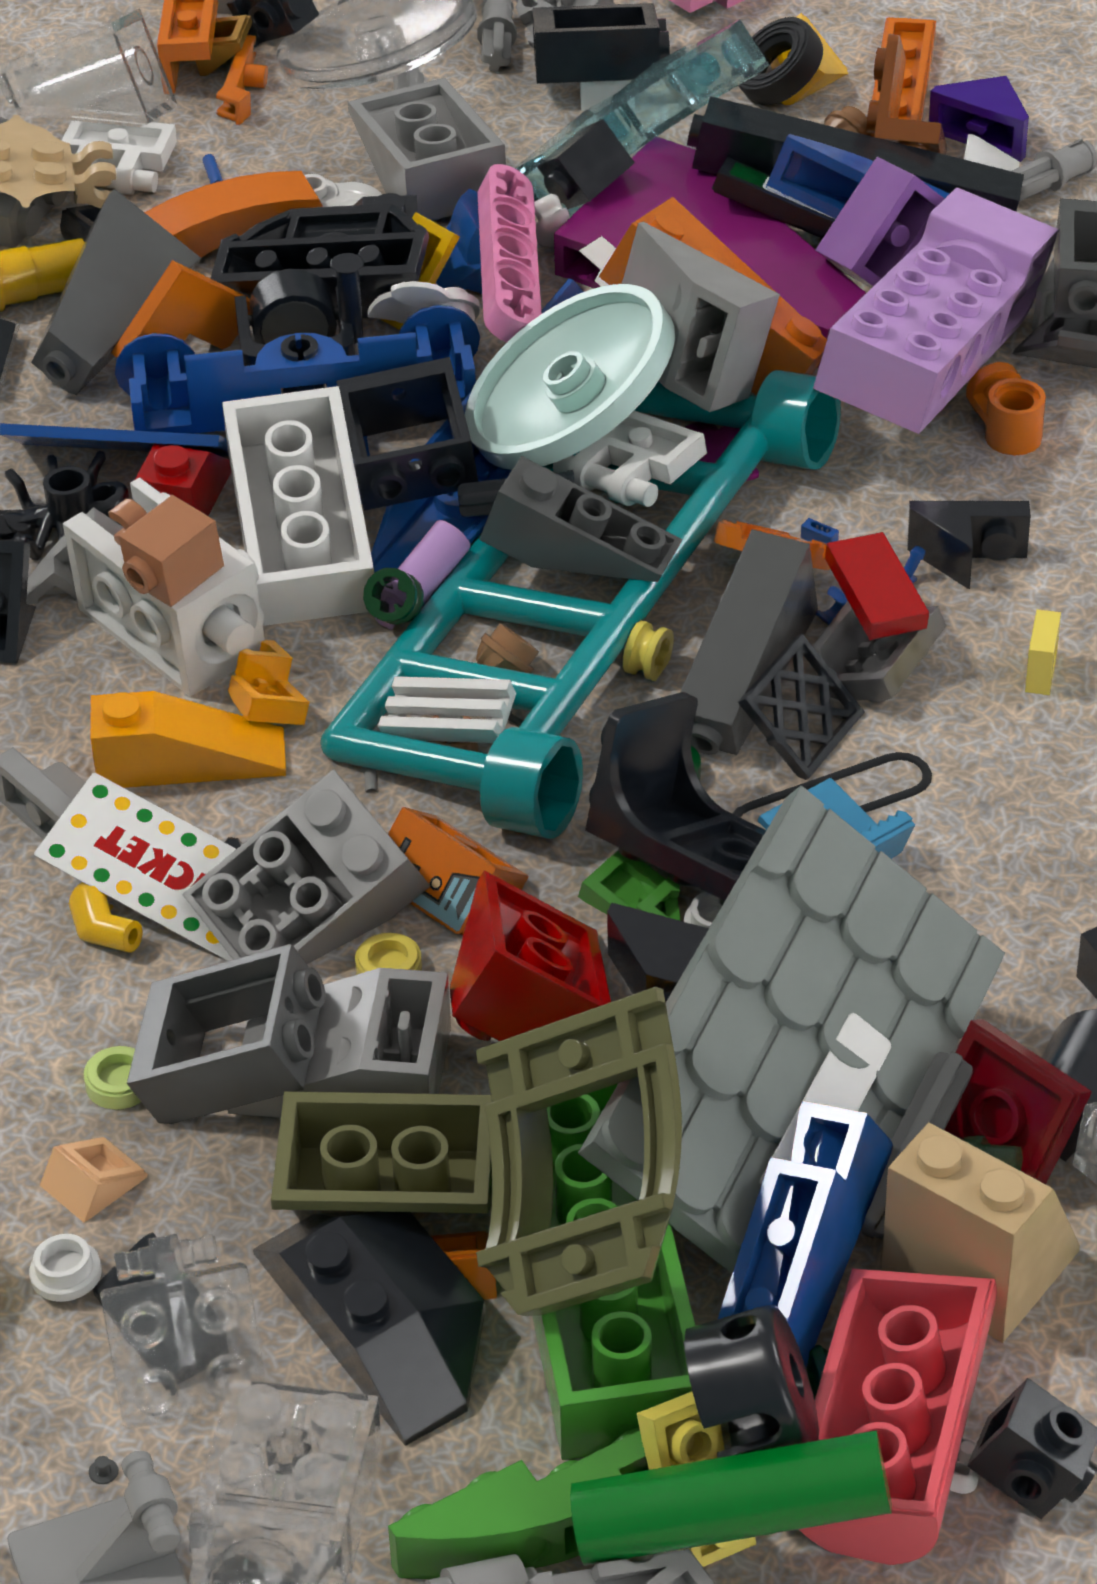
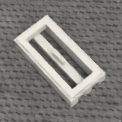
M394 677L391 687L395 696H388L385 704L388 716H381L378 727L383 733L421 741L493 743L499 734L505 730L516 692L510 680ZM406 714L438 715L439 718L406 717ZM462 716L492 717V720L463 719Z

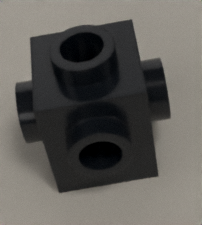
M1027 1378L988 1416L967 1467L1042 1519L1063 1498L1071 1503L1076 1501L1094 1478L1097 1465L1090 1459L1097 1444V1427L1082 1417L1076 1410L1068 1407Z

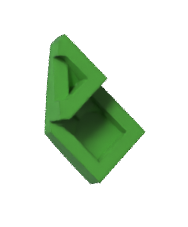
M618 850L581 884L578 898L607 914L611 903H616L681 921L678 905L679 884L670 880L669 877L665 879L645 862L631 860L622 856Z

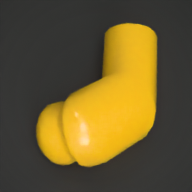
M83 882L79 883L72 891L68 903L78 937L84 942L124 952H134L142 940L143 931L141 923L136 920L111 915L110 912L114 906L108 903V896L100 892L95 886H89Z

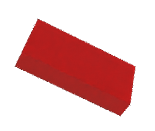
M884 532L827 543L825 560L869 640L927 629L929 611Z

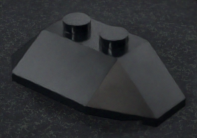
M393 203L289 209L254 225L241 236L233 234L222 239L210 279L251 299V293L257 284L271 273L285 269H302L318 275L329 286L334 306H337L335 287H337L336 271L330 266V261L339 254H357L364 260V265L359 269L362 319H368L369 306L378 296L390 292L391 286L402 282L419 280L430 236L426 228L417 224Z
M348 1211L312 1214L253 1249L255 1257L405 1446L468 1411L471 1381L477 1361L486 1310L485 1302L411 1212Z

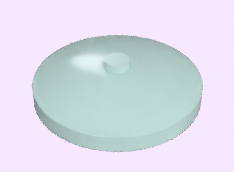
M613 284L598 287L577 294L553 306L517 332L496 353L476 381L465 410V418L472 443L488 462L500 468L513 470L521 456L540 466H546L587 448L623 422L644 401L661 378L674 347L675 329L672 318L651 291L632 284Z

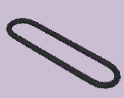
M902 752L885 754L750 801L736 808L732 814L741 818L744 813L786 798L800 785L808 790L829 778L836 781L890 761H909L920 768L923 775L919 784L860 806L865 812H869L926 790L931 783L932 772L924 760L913 754Z

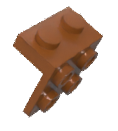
M889 34L886 48L878 47L876 51L874 80H878L880 97L879 101L870 100L867 114V132L871 133L872 137L946 155L947 144L941 123L898 119L906 56L900 35Z

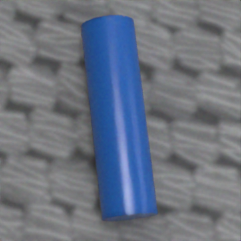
M205 155L202 162L210 184L223 181L214 155Z

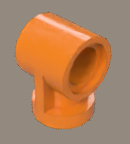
M995 362L979 369L966 387V397L974 411L979 414L986 424L985 439L987 444L993 450L1006 455H1025L1035 451L1041 445L1046 404L1044 390L1037 383L1022 379L1015 367L1009 363Z

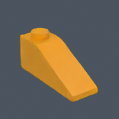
M156 691L91 695L90 739L95 773L123 788L286 776L284 727L266 722L247 721L244 716Z

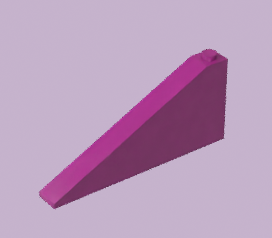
M654 136L632 157L635 163L591 201L579 208L554 233L555 275L572 279L577 283L595 289L601 287L595 282L600 269L579 250L601 236L617 248L634 221L671 197H674L774 291L780 294L800 315L816 324L826 339L828 338L830 328L866 294L865 291L830 261L815 251L809 243L784 222L715 193L712 186L717 174L692 168L696 149Z

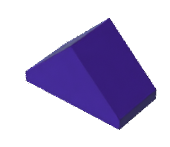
M1007 76L937 85L930 91L929 122L941 123L946 138L967 144L968 134H973L1019 162L1026 157L1029 116Z

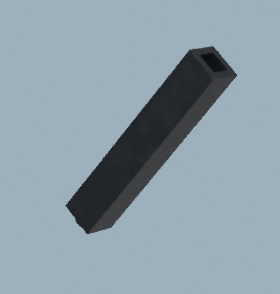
M710 96L704 116L694 114L688 135L687 146L696 148L692 168L713 174H718L726 158L730 157L771 175L786 137L792 134L854 153L872 161L879 157L915 175L921 181L947 193H951L955 188H960L1013 211H1017L1024 174Z

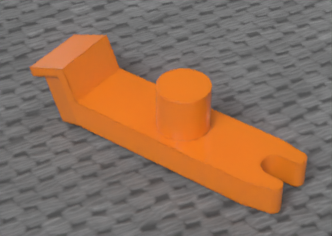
M247 35L242 49L235 54L224 86L216 94V99L224 101L216 114L235 121L236 125L242 124L251 115V95L249 91L244 90L245 86L265 89L268 79V66L253 64L256 57V52H253L256 36Z

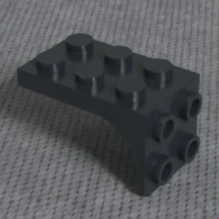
M680 692L614 710L608 717L601 733L602 748L595 782L589 793L590 808L585 831L617 846L619 853L628 859L648 862L668 872V877L673 882L683 886L697 887L717 897L719 904L723 906L766 830L720 807L711 799L701 785L694 768L691 753L692 730L698 706L697 698L686 692Z

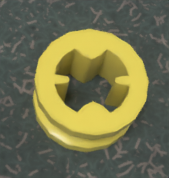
M642 620L637 622L627 639L624 649V671L635 675L638 671L642 670L646 679L656 681L670 661L674 644L673 631L665 627H660L657 631H653L651 623Z

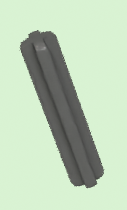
M939 1052L934 1056L891 1139L893 1143L892 1153L861 1229L862 1234L872 1239L874 1237L883 1239L887 1175L888 1167L928 1122L945 1130L973 1075L972 1066L964 1061L961 1055L954 1052L950 1054Z

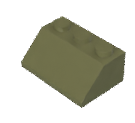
M284 1091L271 1194L272 1210L488 1213L492 1208V1163L485 1104L492 1102L491 1095Z

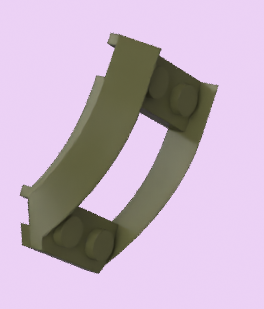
M658 987L644 990L476 1050L478 1064L486 1065L492 1100L491 1103L485 1104L492 1163L491 1220L486 1249L476 1252L478 1266L487 1268L505 1290L500 1294L518 1315L541 1316L652 1282L674 1204L682 1142L681 1096L676 1058L663 989ZM638 1077L644 1124V1167L639 1200L550 1228L553 1206V1156L547 1107Z

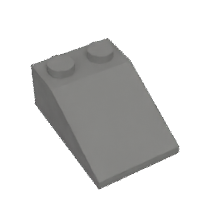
M446 78L347 101L350 116L385 193H394L400 196L417 195L418 213L435 223L440 218L452 216L456 203L468 189L478 192L491 166L495 164L506 165L505 144Z

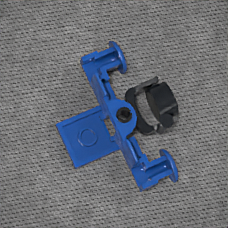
M343 253L333 257L330 261V266L336 271L337 287H335L337 306H334L329 286L318 275L302 269L277 271L262 279L251 293L250 315H248L246 296L235 297L240 350L195 354L194 350L182 339L170 334L152 333L137 337L124 346L116 360L115 376L119 387L131 398L135 431L190 434L225 431L222 402L281 394V392L284 394L325 388V384L326 388L336 387L337 380L450 357L462 402L472 391L476 383L473 357L478 351L480 342L478 327L466 312L453 306L435 305L420 309L408 317L400 328L399 334L364 337L359 269L364 265V260L357 254ZM336 317H338V326H339V331H340L339 334H337V335H336V329H337ZM250 326H252L253 336L256 342H254L251 339ZM356 343H358V353H359V355H355V344H356ZM397 388L394 389L392 393L395 395H399L404 391V389ZM365 436V437H363V438H364V443H365V447H366L367 456L369 457V456H370V453H369V447H368V440H367V436Z

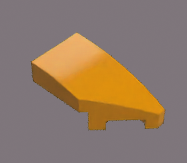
M275 640L262 641L259 651L244 649L239 652L235 675L231 676L228 693L247 721L305 725L310 702L288 682L293 658Z

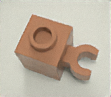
M174 495L168 497L149 513L137 502L128 498L108 512L111 519L124 527L114 535V540L121 546L124 560L122 566L124 576L129 584L139 593H149L172 607L224 567L216 521Z

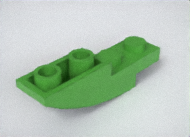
M633 1428L624 1432L611 1445L581 1460H569L558 1465L548 1476L538 1481L525 1463L520 1460L500 1471H489L477 1476L467 1487L433 1504H422L412 1508L400 1520L388 1525L391 1567L399 1578L433 1579L440 1577L443 1568L511 1554L518 1555L525 1568H539L580 1556L571 1513V1483L649 1470L640 1429Z

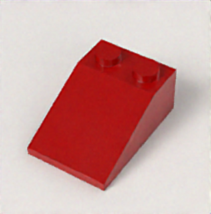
M484 870L477 881L450 984L452 1016L456 1018L458 1025L471 1036L483 1041H490L491 1038L502 1041L610 1003L611 999L597 930Z

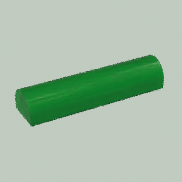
M877 1430L571 1483L570 1491L574 1533L579 1555L584 1566L892 1513L891 1496Z

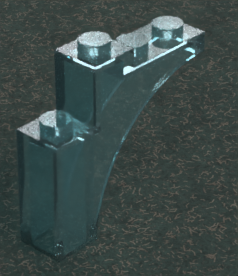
M739 19L688 48L684 46L653 63L618 93L581 113L517 165L515 169L523 173L532 183L534 202L549 195L544 185V176L536 166L581 128L604 119L625 150L631 155L676 123L708 104L710 96L720 97L745 81L757 76L769 66V63Z

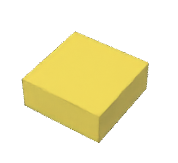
M1036 609L1028 653L1025 692L1050 695L1057 658L1061 612Z

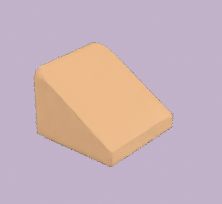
M105 1137L54 1146L40 1186L84 1223L145 1180L148 1174Z

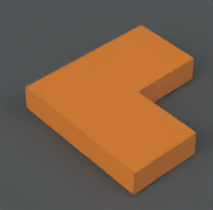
M172 260L111 353L117 358L125 345L137 337L152 333L170 334L184 341L191 334L218 348L225 349L230 347L238 335L235 297L245 295ZM246 296L248 315H250V299Z

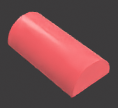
M852 1268L815 1398L819 1440L877 1430L891 1496L892 1513L799 1529L815 1544L831 1553L886 1565L912 1562L925 1556L933 1549L939 1536L997 1300L995 1279Z

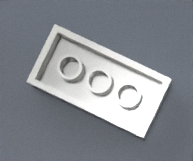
M339 386L222 402L227 448L244 550L253 559L259 573V579L256 582L260 607L265 616V624L263 626L369 612L363 600V592L367 580L374 574V567Z

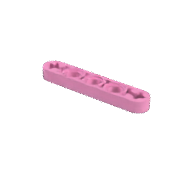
M495 164L489 168L477 192L483 320L487 329L494 336L507 343L517 332L542 314L534 192L530 180L519 170L511 166Z

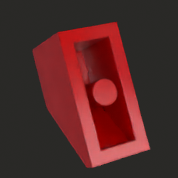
M154 444L135 480L140 477L158 492H165L170 496L174 495L209 516L231 474L230 460L207 451L188 449L176 445Z

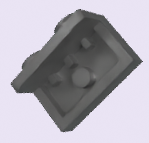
M847 601L813 644V647L827 665L836 671L838 679L855 700L882 702L892 699L901 690L903 683L918 663L928 654L930 647L945 629L946 624L938 606L926 607L929 611L927 629L869 640ZM829 688L830 698L838 700Z

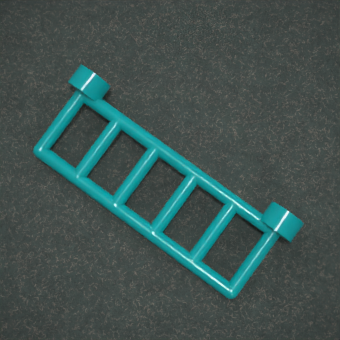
M775 370L765 378L757 396L750 395L748 399L708 412L668 390L658 381L635 411L643 414L740 429L715 463L697 461L671 484L653 478L648 481L657 485L658 490L691 495L665 530L681 538L682 542L660 580L654 582L628 579L611 604L489 582L509 555L479 540V536L469 551L423 606L419 614L412 620L323 732L320 745L325 756L337 762L479 791L481 810L486 822L490 826L546 839L558 837L573 818L579 802L583 781V762L580 749L574 740L562 737L560 734L625 647L633 627L640 620L644 621L758 463L763 461L817 470L828 461L839 432L841 400L813 389L816 375ZM553 463L546 466H542L554 472ZM610 464L608 468L616 470L619 466ZM463 614L586 636L556 678L432 655ZM394 677L510 680L516 692L512 708L530 712L518 728L509 727L501 732L493 742L488 754L373 731L379 723L381 716L387 713L385 704L388 696H395L391 687Z

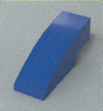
M789 134L785 139L766 185L836 219L874 161L817 141ZM924 182L944 199L950 194Z

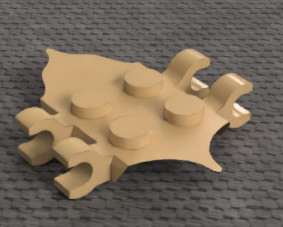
M13 115L10 120L0 124V192L15 197L23 207L28 208L31 201L41 195L60 191H74L76 205L90 204L97 208H102L108 194L112 191H100L94 186L105 187L111 185V181L116 180L115 165L108 162L92 163L99 158L113 159L112 144L104 141H95L86 145L81 152L72 154L70 143L59 140L42 127L24 121L19 115Z

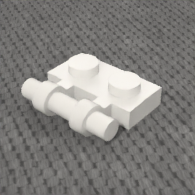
M75 114L61 141L70 143L72 154L81 152L91 142L104 141L112 144L113 159L99 158L92 164L108 162L115 165L116 180H112L111 185L105 187L115 188L122 195L133 196L135 191L156 192L158 174L155 171L164 170L177 143L175 124Z
M634 410L612 431L581 450L577 455H572L553 463L554 473L573 470L575 484L589 491L596 488L607 492L612 501L625 506H632L638 503L650 507L657 500L658 487L648 481L653 478L668 484L673 483L707 454L704 434ZM613 464L619 466V468L613 470L608 468V466Z

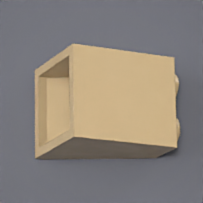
M928 1122L888 1167L881 1271L995 1279L997 1300L988 1335L1003 1343L1080 1250L1079 1242L1053 1188Z

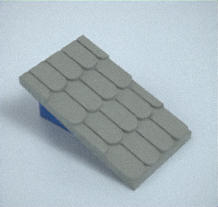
M802 785L783 801L666 1001L678 1071L682 1112L680 1168L674 1204L668 1224L731 1273H733L760 1191V1178L828 1052L831 1051L839 1061L849 1067L861 1069L870 1065L836 1040L848 1015L856 1013L891 1042V1049L880 1070H877L876 1078L858 1112L867 1113L883 1132L892 1139L934 1056L939 1052L949 1054L954 1052L959 1039L963 1037L970 1021L974 1020L1005 955V952L987 937L977 934L978 930L936 895L926 892L927 888L891 858L882 851H876L874 844L830 808L828 810L823 807L824 803ZM635 1077L620 1082L617 1085L578 1154L637 1200L640 1197L643 1178L644 1124L639 1078Z

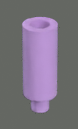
M438 520L400 565L399 570L413 575L420 582L424 592L423 606L471 548L470 542L455 526L446 521ZM399 580L392 582L393 589L384 587L381 593V600L389 603V612L391 613L395 611L394 604L403 606L406 600V593L398 589ZM375 618L379 624L390 630L395 627V625Z

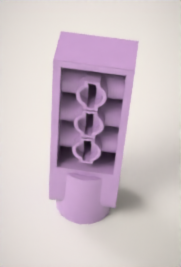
M955 188L931 211L921 241L830 328L813 389L919 434L1024 321L1036 298L1037 288L1045 274L1059 229L960 188Z

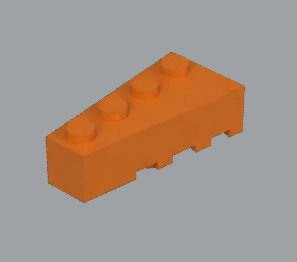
M671 197L630 225L599 275V278L609 285L622 284L638 223L644 221L773 290L674 197ZM781 296L778 299L751 390L755 395L758 394L763 381L772 371L782 370L813 375L821 362L827 342L818 326L800 315Z

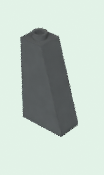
M114 189L108 194L87 235L31 363L41 370L49 380L60 385L68 393L77 395L115 357L111 353L171 261L173 260L194 270L201 257Z
M751 530L681 689V692H686L698 700L691 745L699 753L713 755L718 750L734 755L739 753L755 723L739 705L738 701L794 637L802 633L803 635L806 634L815 618L818 604L810 544ZM790 660L784 665V667L781 670L786 669ZM771 682L759 695L771 696ZM758 705L760 710L762 711L764 706Z

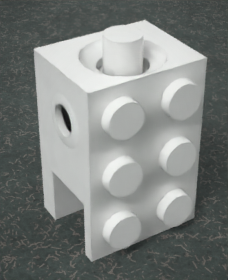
M140 477L130 483L133 500L143 507L147 513L170 497L165 492H158ZM83 512L63 523L79 610L189 697L194 696L234 672L241 650H260L261 642L265 640L263 631L265 616L260 607L256 582L259 579V573L253 559L244 550H236L219 537L224 567L170 607L149 593H139L129 584L122 569L124 560L121 546L115 542L114 536Z

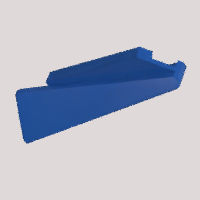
M802 1101L791 1161L770 1157L718 1319L765 1305L777 1306L785 1316L795 1336L805 1367L808 1365L809 1352L817 1342L862 1229L866 1213L871 1206L893 1149L891 1139L867 1113Z

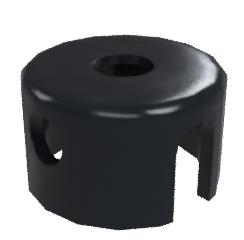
M765 1305L686 1329L684 1337L686 1365L692 1393L703 1428L728 1422L731 1448L717 1452V1458L819 1440L817 1410L804 1360L795 1336L785 1316L777 1306Z

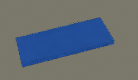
M0 423V435L22 445L150 452L154 444L207 451L220 456H229L227 440L220 435Z

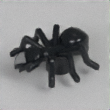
M100 450L94 456L87 471L76 466L58 468L57 457L53 454L48 455L46 458L48 474L43 479L46 504L34 503L29 496L23 479L14 469H8L5 471V477L13 485L23 510H0V541L29 543L30 558L38 560L43 554L53 527L57 529L59 541L65 535L63 523L81 512L87 514L94 507L109 517L108 512L126 498L129 499L128 488L119 481L97 484L99 471L106 460L105 453ZM36 528H38L39 531L34 542L33 538L36 533Z

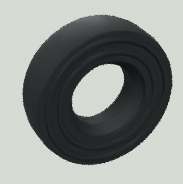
M785 17L775 20L755 33L740 51L734 66L735 81L749 99L760 105H773L783 102L799 92L814 76L823 57V44L818 34L804 20L797 17ZM791 49L787 58L778 67L766 73L769 65L779 55Z

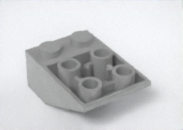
M644 221L638 223L622 284L637 285L651 291L672 318L675 329L674 347L659 382L668 390L708 412L748 399L780 294Z
M333 769L182 895L233 960L292 944L306 964L389 921L427 890L430 884Z
M377 968L324 984L325 1002L320 1008L315 1032V1051L313 1057L310 1058L304 1090L297 1092L439 1094L451 1032L448 973ZM268 1015L248 1020L242 1045L263 1039ZM284 1095L228 1109L227 1111L228 1114L281 1118Z

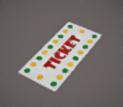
M92 773L36 849L34 855L83 883L95 886L105 895L226 961L233 960L182 894L234 852L236 848L103 776Z

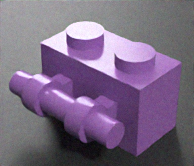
M876 157L815 251L850 277L872 288L921 241L931 211L944 198L915 175Z

